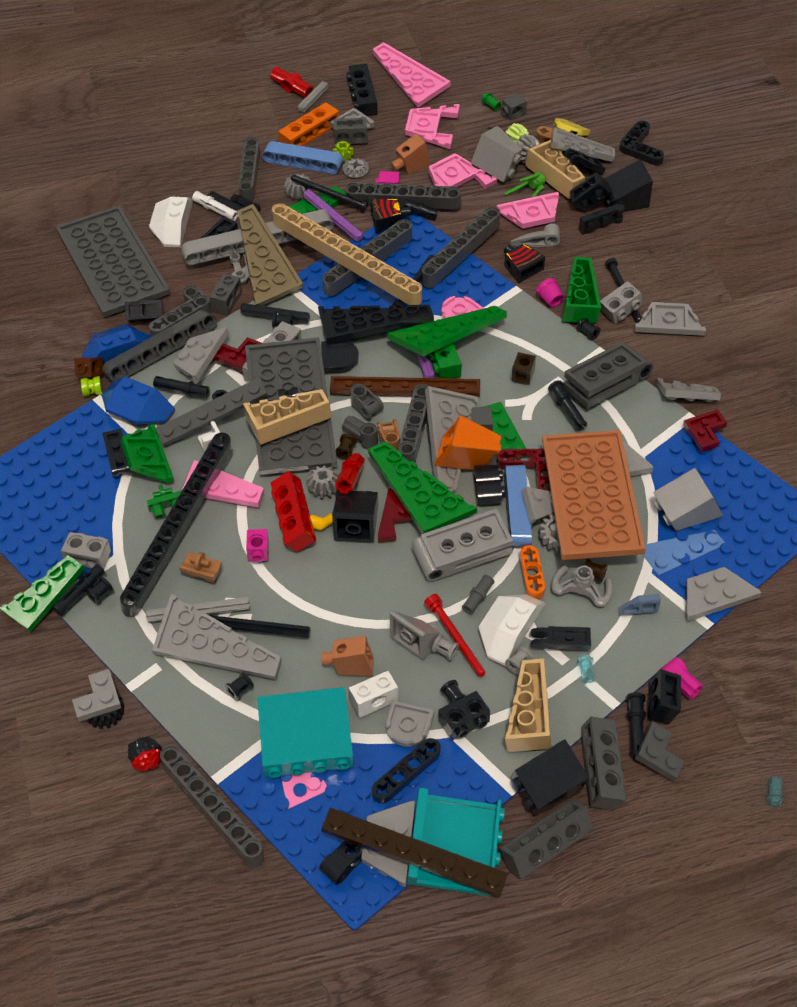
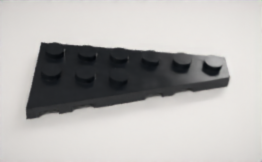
M380 305L351 306L349 309H341L340 306H333V309H324V306H318L327 344L434 321L430 305H408L405 308H397L396 305H389V308H380Z

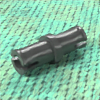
M483 575L478 585L472 588L470 591L471 595L462 605V609L466 613L473 614L479 603L485 600L486 593L495 583L494 579L489 575Z

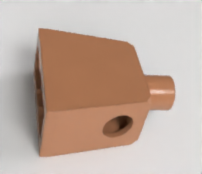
M416 133L396 148L397 159L391 162V167L394 171L402 168L406 174H411L429 166L426 142Z
M359 636L335 640L332 652H322V664L334 665L339 675L373 676L374 656L367 637Z

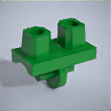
M162 484L158 485L159 491L152 493L154 498L147 500L149 512H152L155 519L165 517L163 508L171 506L172 509L181 491L173 492L172 488L164 490Z

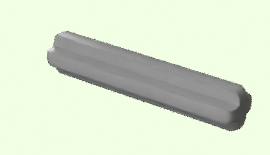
M321 81L297 106L298 111L304 113L328 89V83Z

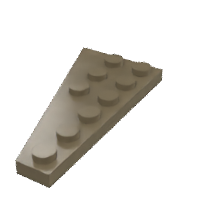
M254 204L238 210L255 305L262 306L303 288V282Z

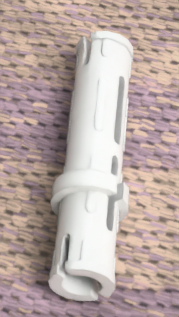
M199 191L193 194L192 200L203 205L205 209H211L233 221L238 218V211L214 200L213 197L206 196Z

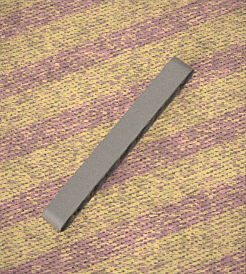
M325 209L302 214L329 231L334 226L328 211ZM273 221L266 223L278 244L297 240V238L276 227ZM241 229L188 241L181 246L185 262L189 265L245 252Z

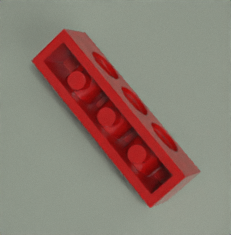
M287 471L270 482L271 494L275 500V510L279 516V526L283 532V542L288 548L290 547L299 552L315 542L316 536L301 479L292 472Z

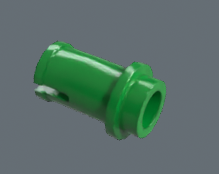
M485 93L481 98L483 104L490 106L494 111H498L501 108V102L496 100L491 93Z

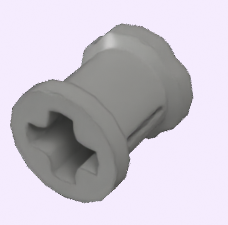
M441 634L437 636L432 646V652H439L447 656V659L450 661L454 659L459 649V643H452L444 639V636Z
M519 646L513 657L505 661V665L512 673L519 675L522 660H531L533 655L525 647Z

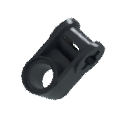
M343 841L336 850L321 862L319 870L335 885L341 884L361 863V846Z

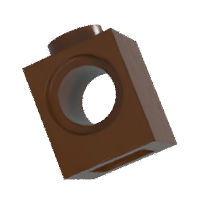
M103 357L74 358L75 377L103 376Z

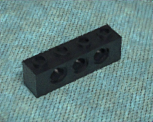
M367 64L348 66L349 72L346 73L347 82H349V91L351 92L352 101H354V108L366 116L378 115L377 99Z

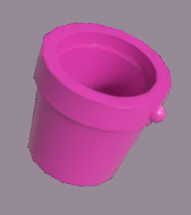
M554 278L544 280L536 289L537 295L552 308L560 305L565 298L558 286V282Z

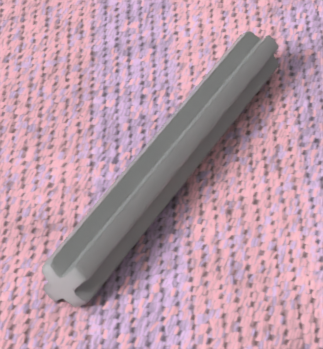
M249 597L190 605L208 615L249 609L250 600ZM166 608L147 610V621H162Z

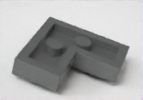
M652 721L647 728L635 759L674 782L678 778L684 761L665 750L671 732Z

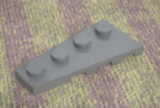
M556 127L552 130L551 148L564 151L572 148L588 156L613 162L615 148Z

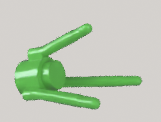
M540 172L519 180L524 183L510 189L504 195L529 185L530 188L537 189L531 198L536 197L544 189L545 177Z

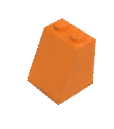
M460 415L443 435L434 465L474 470V466L488 465L492 456L497 455L501 449V436Z

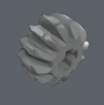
M525 134L516 142L522 148L520 162L526 163L528 149L540 144L533 135Z
M297 173V175H296V176H299V177H301V178H304V179H306V180L311 181L310 178H309V177H305L304 174L298 175V173ZM291 176L286 178L284 191L288 198L300 201V199H305L304 191L308 189L312 191L311 188L293 182Z
M325 464L322 468L316 466L315 470H310L306 478L309 492H313L314 497L320 495L321 498L324 495L331 497L332 493H337L338 489L335 485L339 476L338 472L334 471L332 466L326 468Z

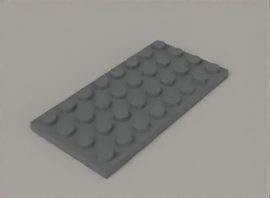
M120 205L55 226L59 237L103 317L124 311L125 302L155 300L170 294L169 287Z
M319 337L245 346L249 382L260 378L268 394L267 397L261 400H279L278 389L290 390L291 387H297L298 393L322 389L328 399ZM331 418L261 445L256 438L260 475L315 469L316 466L322 468L324 464L326 467L337 466Z

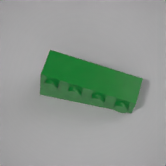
M574 257L569 274L561 322H580L583 318H587L590 323H597L601 311V303L592 258Z

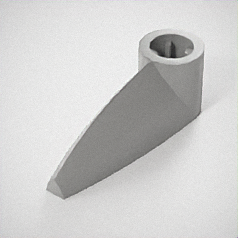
M551 223L546 225L542 231L528 233L511 240V245L520 246L526 244L529 247H553L560 243V229L558 225Z

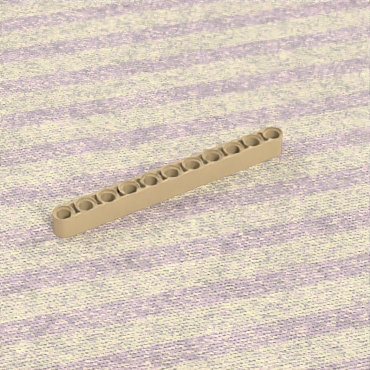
M280 203L272 207L273 224L408 305L421 304L422 285L290 207Z

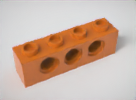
M328 103L322 104L279 130V142L298 146L306 145L332 129L330 121L339 117V110Z

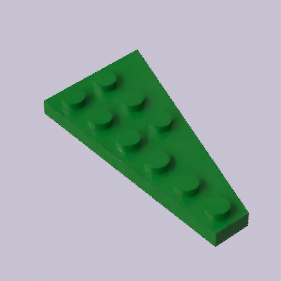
M490 306L388 332V339L421 356H425L507 318V311L498 306Z
M386 441L368 448V454L422 534L453 524L477 513V507L466 503L459 494L455 495L448 490V486L426 470L422 471L419 469L415 462L408 461L401 452Z

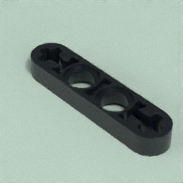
M428 738L421 742L372 786L373 799L377 803L384 804L394 798L440 757V743L433 738ZM427 747L430 748V749H432V748L434 747V748H435V752L429 751V752L427 753ZM416 759L421 762V765L417 768H412L408 763ZM400 773L405 776V779L401 782H396L392 777ZM386 789V794H378V790L384 791Z

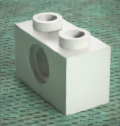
M389 671L383 672L349 687L350 703L358 717L361 718L390 705L392 700L398 701V686Z

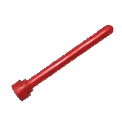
M432 594L424 601L427 609L436 613L453 640L459 643L460 650L477 675L483 677L485 675L484 668L443 610V601L439 595Z

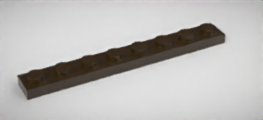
M331 807L321 828V832L498 898L502 894L508 873Z

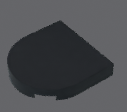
M321 341L324 373L347 371L354 364L358 363L359 352L353 343L340 341L327 344L326 341Z

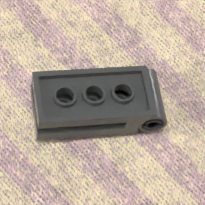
M621 342L566 370L564 377L568 381L564 382V388L586 408H590L638 383L639 378H647L653 370V364L629 345Z

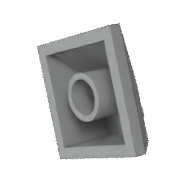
M391 611L389 613L390 637L423 660L432 651L433 643L439 635V631L435 626L427 624L423 620Z

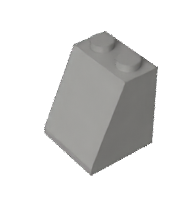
M496 126L481 135L471 163L500 181L505 182L513 178L516 172L514 169L522 157L520 155L522 148L500 127Z
M696 468L653 492L657 498L654 500L655 505L659 511L664 510L665 515L662 517L667 525H673L676 531L723 516Z

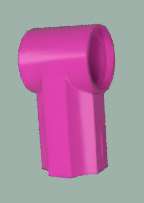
M674 657L658 670V672L662 669L681 675V692L689 700L694 699L703 688V685L687 671L685 663L677 657Z

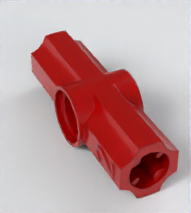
M278 67L272 69L270 79L280 83L284 90L289 93L294 91L306 97L314 89V86L303 81L296 72L290 74Z
M353 453L351 456H348L346 461L342 462V470L335 485L340 493L347 494L353 490L354 485L359 483V475L365 463V458L360 453Z

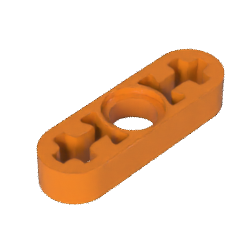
M526 545L520 550V563L526 594L540 599L545 593V582L539 552L536 547ZM526 554L532 556V562H529L528 555ZM535 569L538 573L536 575H529L527 570ZM534 582H536V587L538 591H535L533 588Z

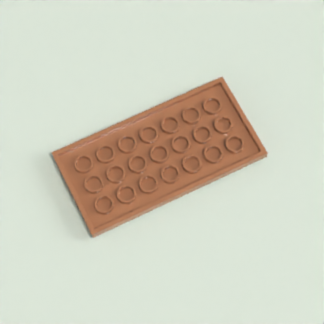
M613 430L542 436L562 560L645 554L646 548L621 431Z

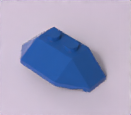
M124 324L93 334L82 357H103L104 365L107 361L151 338V336L128 324Z
M126 376L112 382L102 394L106 412L135 424L165 423L175 411V408L156 388Z

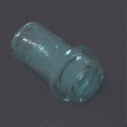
M582 654L577 660L583 683H587V678L588 683L596 680L593 669L594 659L590 654Z
M771 776L769 778V793L766 795V800L773 807H779L784 802V796L782 795L783 778L779 776Z

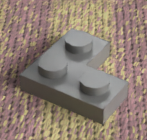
M109 669L88 675L93 693L72 699L78 722L121 708Z

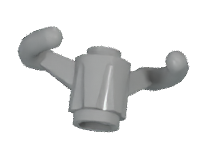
M562 566L553 576L551 587L553 593L557 595L576 592L590 597L597 607L606 606L613 595L612 579L607 578L605 580V594L601 596L594 584L593 570L588 566L578 567L574 571L573 577L561 584L559 583L560 579L568 572V567Z

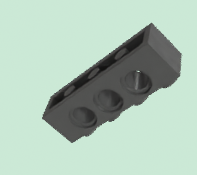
M591 716L581 727L586 772L589 777L590 807L615 811L626 799V791L623 785L624 773L620 762L621 751L618 747V731L616 730L615 720Z
M571 799L502 846L500 850L508 870L522 879L542 864L547 863L552 857L567 849L568 846L578 839L583 838L593 830L588 811L584 805Z

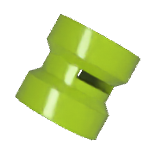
M100 376L93 379H81L83 397L90 396L91 394L102 395L103 390Z

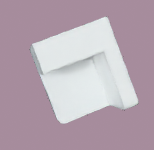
M214 421L210 422L211 432L198 436L204 452L213 437L220 433Z

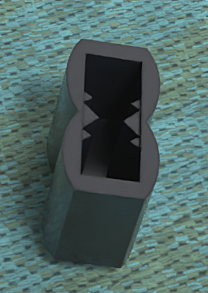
M498 464L474 466L477 505L501 504L502 498H505V487L501 486L500 483L503 482V471L499 470Z

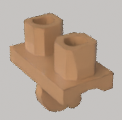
M188 552L179 569L181 572L187 573L189 577L194 578L198 576L205 578L206 582L214 583L222 567V562L207 558L205 553L202 552L198 554Z

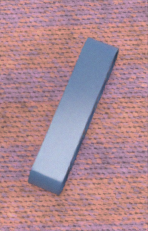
M270 141L262 154L263 159L268 163L328 174L338 173L343 163V156L337 152Z
M505 465L509 533L513 540V545L511 546L532 545L531 523L522 490L527 487L525 465Z

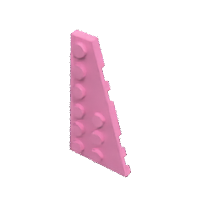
M384 42L373 49V55L418 108L451 86V81Z

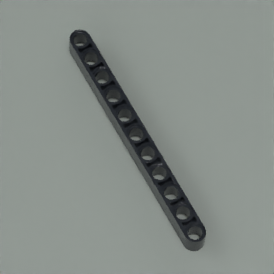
M221 432L213 437L120 596L121 611L126 616H134L140 611L231 451V439L228 434ZM138 585L144 586L142 588H136V586ZM134 602L132 605H127L126 603Z

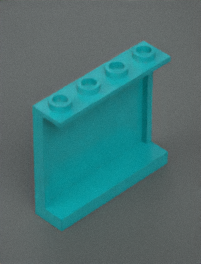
M345 687L257 697L264 777L278 778L281 775H301L307 772L322 773L326 770H346L354 767Z
M419 788L412 838L487 866L499 867L501 853L497 852V844H501L503 830H499V822L504 820L505 809L501 808L500 799H498L497 804L428 795V789ZM410 864L408 865L406 882L408 885L490 896L488 893Z

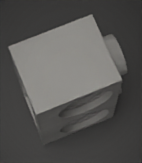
M627 281L600 300L601 311L616 324L643 305L641 292Z
M69 532L61 549L63 559L69 555L87 568H93L95 564H98L104 569L111 553L108 539Z

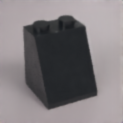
M638 160L604 178L609 182L611 195L604 199L605 208L616 204L624 205V212L649 208L653 180L642 160Z
M338 490L332 512L334 540L374 542L378 513V492L351 490L347 494H343Z
M566 739L514 770L511 776V784L514 790L522 796L525 809L535 817L578 795L589 777Z

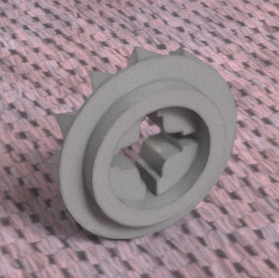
M351 158L350 161L346 160L345 164H343L344 174L352 178L362 177L369 171L368 162H365L364 159Z

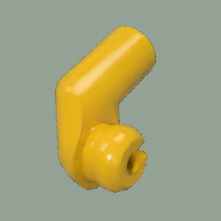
M332 513L323 518L310 515L313 528L316 530H323L333 524Z

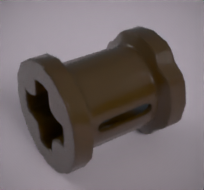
M350 434L341 435L340 445L336 448L337 457L347 460L348 456L352 455V449L357 443V439Z
M587 559L584 566L590 567L593 570L594 578L602 583L608 565L604 564L602 566L591 562V559Z

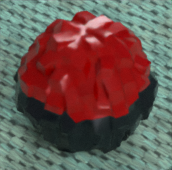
M150 736L138 738L136 741L128 744L127 758L136 770L142 772L154 770L161 761L160 753L162 746Z

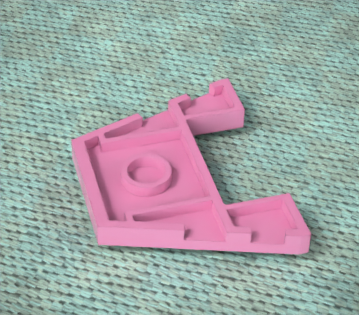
M454 104V107L449 108L443 105L439 109H431V107L410 109L405 127V135L412 137L417 133L426 142L451 149L453 134L437 132L441 117L458 118L460 104Z
M456 153L430 165L428 168L434 186L458 187L473 178L484 189L497 183V178L487 175L482 169L475 168L471 162Z

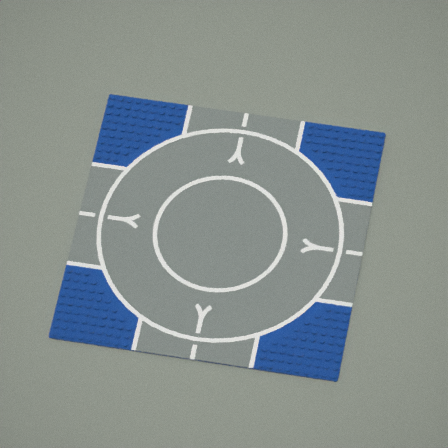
M411 212V217H404L402 220L406 219L412 222V240L383 260V262L413 279L428 256H435L452 238L423 217ZM373 226L363 232L362 240L357 242L352 239L349 242L358 248H362L383 232L376 233ZM471 253L435 287L427 288L423 286L421 279L419 283L422 285V302L419 305H430L434 321L443 319L441 314L442 304L452 296H455V298H464L466 296L483 308L498 306L507 311V318L453 342L462 364L461 377L455 379H480V397H478L475 407L501 402L527 449H543L542 436L620 430L623 442H626L653 466L652 473L630 476L644 543L649 544L677 538L679 541H686L688 535L706 532V540L708 534H716L712 530H715L725 542L719 548L691 561L690 556L685 553L684 558L678 559V562L682 564L681 566L658 576L642 554L562 560L560 549L557 553L554 547L549 550L548 544H542L543 539L540 538V525L543 524L542 518L533 524L531 523L532 546L538 549L545 582L544 596L538 600L545 602V605L519 646L528 649L532 653L533 659L544 658L552 746L566 739L571 748L583 738L581 727L591 716L607 718L626 701V696L629 693L637 692L658 674V670L674 657L682 654L738 606L736 605L687 621L686 582L688 578L725 567L758 589L797 556V490L716 431L713 433L720 441L719 447L701 452L683 426L684 420L695 416L674 400L667 399L659 389L645 379L639 378L638 383L590 408H586L571 395L572 402L587 422V427L582 424L585 429L577 431L562 406L557 405L553 394L548 392V387L557 380H561L563 383L568 381L564 377L566 370L605 350L593 341L588 340L582 333L577 332L567 322H561L562 319ZM324 256L297 273L303 282V288L262 306L310 313L309 323L293 321V326L301 329V339L319 337L321 346V341H326L318 306H324V309H333V306L349 309L351 306L380 305V308H389V305H392L393 302L399 299L363 277H360L334 296L325 295L322 277L339 263ZM253 300L248 304L255 305V301ZM240 309L217 322L215 328L208 332L227 327L230 333L223 343L238 349L247 337L263 343L272 334L274 328H272V318L242 314ZM388 332L344 340L353 343L357 347L359 352L358 363L354 364L347 371L325 373L335 450L340 445L341 435L349 434L342 429V424L349 415L358 418L364 423H373L376 427L377 422L382 424L396 419L401 439L412 396L376 395L383 402L384 409L372 414L370 419H366L351 405V395L330 394L331 376L425 378L416 353L389 340ZM185 345L128 378L153 387V380L156 376L183 382L192 381L197 385L209 386L210 392L207 398L194 395L186 396V394L156 388L175 408L174 413L165 422L167 423L212 401V394L217 390L230 392L249 383L244 381L243 371L212 359L199 381H195L191 375L187 376L183 371L176 369L173 364L178 354ZM518 352L536 356L535 370L530 384L512 381V367ZM99 395L0 456V553L31 585L35 580H40L46 576L47 571L63 559L61 549L69 532L108 539L111 553L104 566L105 574L102 577L108 580L114 591L107 593L101 598L99 604L93 603L85 592L60 618L351 930L356 931L409 885L406 884V887L400 886L399 882L390 876L385 877L377 869L370 868L362 863V861L339 885H335L319 870L321 862L345 841L321 832L330 807L367 821V816L409 801H415L416 809L419 788L428 789V795L497 804L498 799H500L502 807L519 793L514 790L511 784V776L514 770L548 750L507 752L505 737L506 732H508L509 718L513 709L514 695H516L519 675L512 673L506 666L487 658L479 632V625L498 596L526 594L520 563V550L524 546H511L512 554L435 581H428L412 548L413 541L421 537L422 534L414 521L395 523L396 540L378 543V532L387 492L391 487L368 454V448L363 447L361 440L357 439V443L352 449V454L360 453L365 458V463L359 475V483L354 485L352 491L378 492V513L374 542L334 540L333 524L323 530L314 529L316 541L296 552L292 548H288L283 542V532L279 526L280 520L275 510V500L271 494L270 482L284 473L260 475L255 434L246 419L244 408L215 422L220 433L228 434L231 439V451L221 471L263 487L264 495L259 508L204 498L140 611L134 616H126L121 611L120 596L171 510V506L163 508L165 517L155 519L152 512L148 510L147 500L154 498L152 493L158 492V485L161 484L164 490L172 488L173 492L182 491L194 460L200 461L204 454L198 436L212 430L210 424L167 446H164L161 441L174 477L172 483H166L134 471L131 474L123 473L113 478L102 433L122 429L124 436L132 434L139 429L142 431L148 429L150 424H135L106 412L102 395ZM427 417L415 463L422 471L426 470L434 476ZM157 422L152 424L157 428L165 423ZM497 455L492 456V459L488 465L497 464ZM337 457V466L333 467L334 471H337L338 474L342 470V462L346 461ZM525 457V458H522V459H520V460H522V461H528V460H530V458H529V457ZM542 457L543 464H546L545 457ZM124 463L117 464L116 466H122ZM498 466L499 470L503 471V482L500 483L501 486L505 487V498H502L501 504L477 505L474 470L460 469L457 488L452 493L455 495L459 494L466 503L477 507V513L467 518L497 508L509 532L505 469ZM536 468L526 469L527 487L537 489ZM696 468L723 516L676 531L673 525L668 526L662 517L665 515L664 510H658L654 503V500L657 498L653 492ZM315 469L293 471L292 473L301 479L310 515L323 518L332 513L337 493H332L331 497L324 495L321 498L320 495L314 497L313 492L308 490L306 478L310 470ZM547 471L540 473L543 476H548ZM545 483V490H549L548 483ZM267 529L269 538L268 561H248L246 551L247 530ZM702 544V549H701L700 551H697V553H701V552L703 551V549H704V545H703V544ZM188 552L193 554L202 552L205 553V557L222 562V567L214 583L206 582L205 578L198 576L194 578L189 577L187 573L180 571L179 567L184 562ZM526 554L528 555L529 562H532V556ZM587 559H591V562L602 566L604 564L608 565L603 582L601 583L598 579L594 578V584L601 596H604L606 590L605 580L611 578L614 587L611 600L606 606L597 607L590 597L576 592H567L562 595L553 593L551 583L557 570L564 565L569 569L560 579L559 583L561 584L572 578L574 571L578 567L584 566ZM85 567V570L79 575V577L73 582V584L67 589V591L61 596V598H62L73 586H75V585L77 584V582L79 581V578H80L82 575L84 576V575H85L86 573H88L92 568H87V567ZM535 569L527 570L529 575H536L538 573ZM483 575H489L494 579L495 583L486 593L485 600L479 603L473 614L466 613L462 609V605L471 595L470 591L478 585ZM534 582L533 588L535 591H538L536 587V582ZM143 585L136 586V588L144 587ZM171 594L189 604L249 597V609L208 615L308 626L311 632L309 638L232 629L234 632L244 635L253 643L261 645L281 657L276 680L247 674L252 680L254 688L246 690L236 701L228 694L225 685L227 683L231 684L236 680L241 672L153 654L152 648L162 621L148 622L146 611L166 608ZM432 594H438L443 601V610L484 668L485 675L483 677L477 675L460 648L452 661L448 660L447 656L432 651L422 660L390 637L389 613L395 611L423 620L427 624L435 626L439 634L444 636V639L455 643L436 613L429 611L424 604L427 597ZM639 595H660L661 601L658 612L620 615L619 613L620 606ZM127 602L126 604L132 605L134 602ZM548 626L590 627L591 650L534 649L531 647V640L537 638L531 636V629L537 627L548 628ZM359 636L367 637L374 656L373 676L339 675L334 665L322 664V652H332L335 640ZM389 671L398 686V702L435 710L432 725L426 739H436L440 743L441 754L434 763L387 803L381 804L373 799L372 786L418 745L412 747L400 746L388 737L386 719L391 704L359 718L350 703L349 687ZM450 680H456L458 688L466 696L477 691L490 709V722L480 729L476 728L465 737L456 738L451 741L438 721V709L450 704V701L445 695H442L440 689ZM345 687L354 767L346 770H326L322 773L312 772L311 777L318 778L320 782L325 781L327 785L325 792L288 809L290 804L289 800L285 797L282 781H290L293 775H281L278 778L264 777L257 697ZM427 747V753L429 751L435 752V748L430 749ZM414 759L408 764L412 768H417L421 765V762ZM397 773L392 779L396 782H401L405 779V776ZM298 783L294 786L293 792L297 797H302L307 793V787L303 783ZM379 789L378 794H386V789L384 791Z

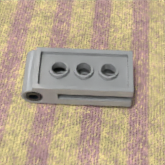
M496 508L421 534V537L413 541L412 548L427 580L435 581L512 554L511 545H513V540Z

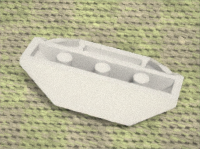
M169 197L155 204L149 229L161 241L164 247H181L193 205L192 199L187 197Z
M527 594L498 596L479 625V632L487 658L506 666L505 661L508 658H512L543 609L545 602Z

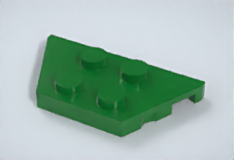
M150 424L148 429L143 431L139 429L132 434L122 436L120 442L131 471L166 483H172L174 477L154 424Z

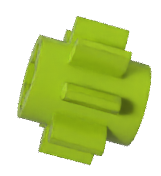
M341 141L335 144L333 152L340 153L343 156V162L351 159L353 148L347 142Z

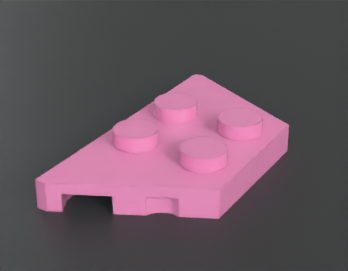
M555 192L499 204L497 208L500 210L501 215L522 229L555 222L559 193Z

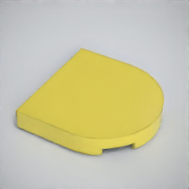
M555 118L553 123L554 126L561 130L573 133L576 131V135L589 136L591 131L561 118Z

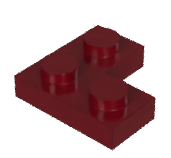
M248 337L238 349L223 343L213 360L242 371L244 363L247 362L245 346L263 343Z
M716 409L684 420L683 426L700 451L704 452L719 447L720 441L713 432L726 428L727 421L720 411Z

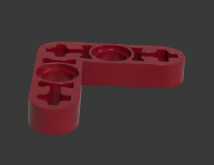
M503 449L499 451L496 463L500 468L505 469V465H525L526 469L536 468L537 489L545 490V483H548L549 490L546 491H550L548 476L540 474L542 471H547L546 464H543L542 458L545 457L544 449ZM527 456L530 460L522 461L520 457Z

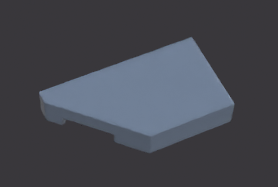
M639 595L620 606L619 613L620 615L658 612L661 601L660 595Z

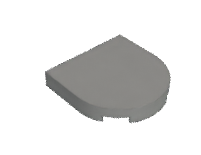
M392 700L386 719L388 737L397 745L404 747L420 744L429 734L435 710Z

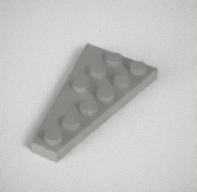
M428 386L425 389L434 477L448 486V490L453 492L457 488L461 472L460 468L434 465L445 432L460 415L471 420L472 407H475L478 397Z
M170 595L152 648L153 654L276 680L281 664L280 656L261 645L253 643L244 635L234 632L230 627L206 613L198 611L189 603L179 600L175 595Z

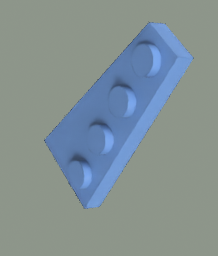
M712 530L716 534H708L706 540V532L688 535L686 541H679L677 538L645 544V554L642 555L659 576L681 566L682 564L678 562V559L684 558L685 553L690 556L691 561L719 548L725 542L715 530ZM702 544H703V545H704L703 551H702L701 553H697V551H700V550L702 549Z

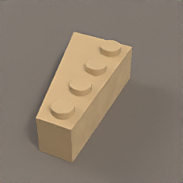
M551 140L528 149L525 166L534 173H542L548 184L568 199H571L570 191L585 181V177L577 167L570 164V159L564 157L562 150L550 147Z
M322 389L298 393L296 397L291 398L281 396L279 400L268 401L267 399L259 400L260 403L250 405V402L243 403L246 419L260 445L332 418L330 402Z
M544 658L522 660L516 695H514L513 709L509 718L508 732H506L505 737L507 752L542 750L552 747Z

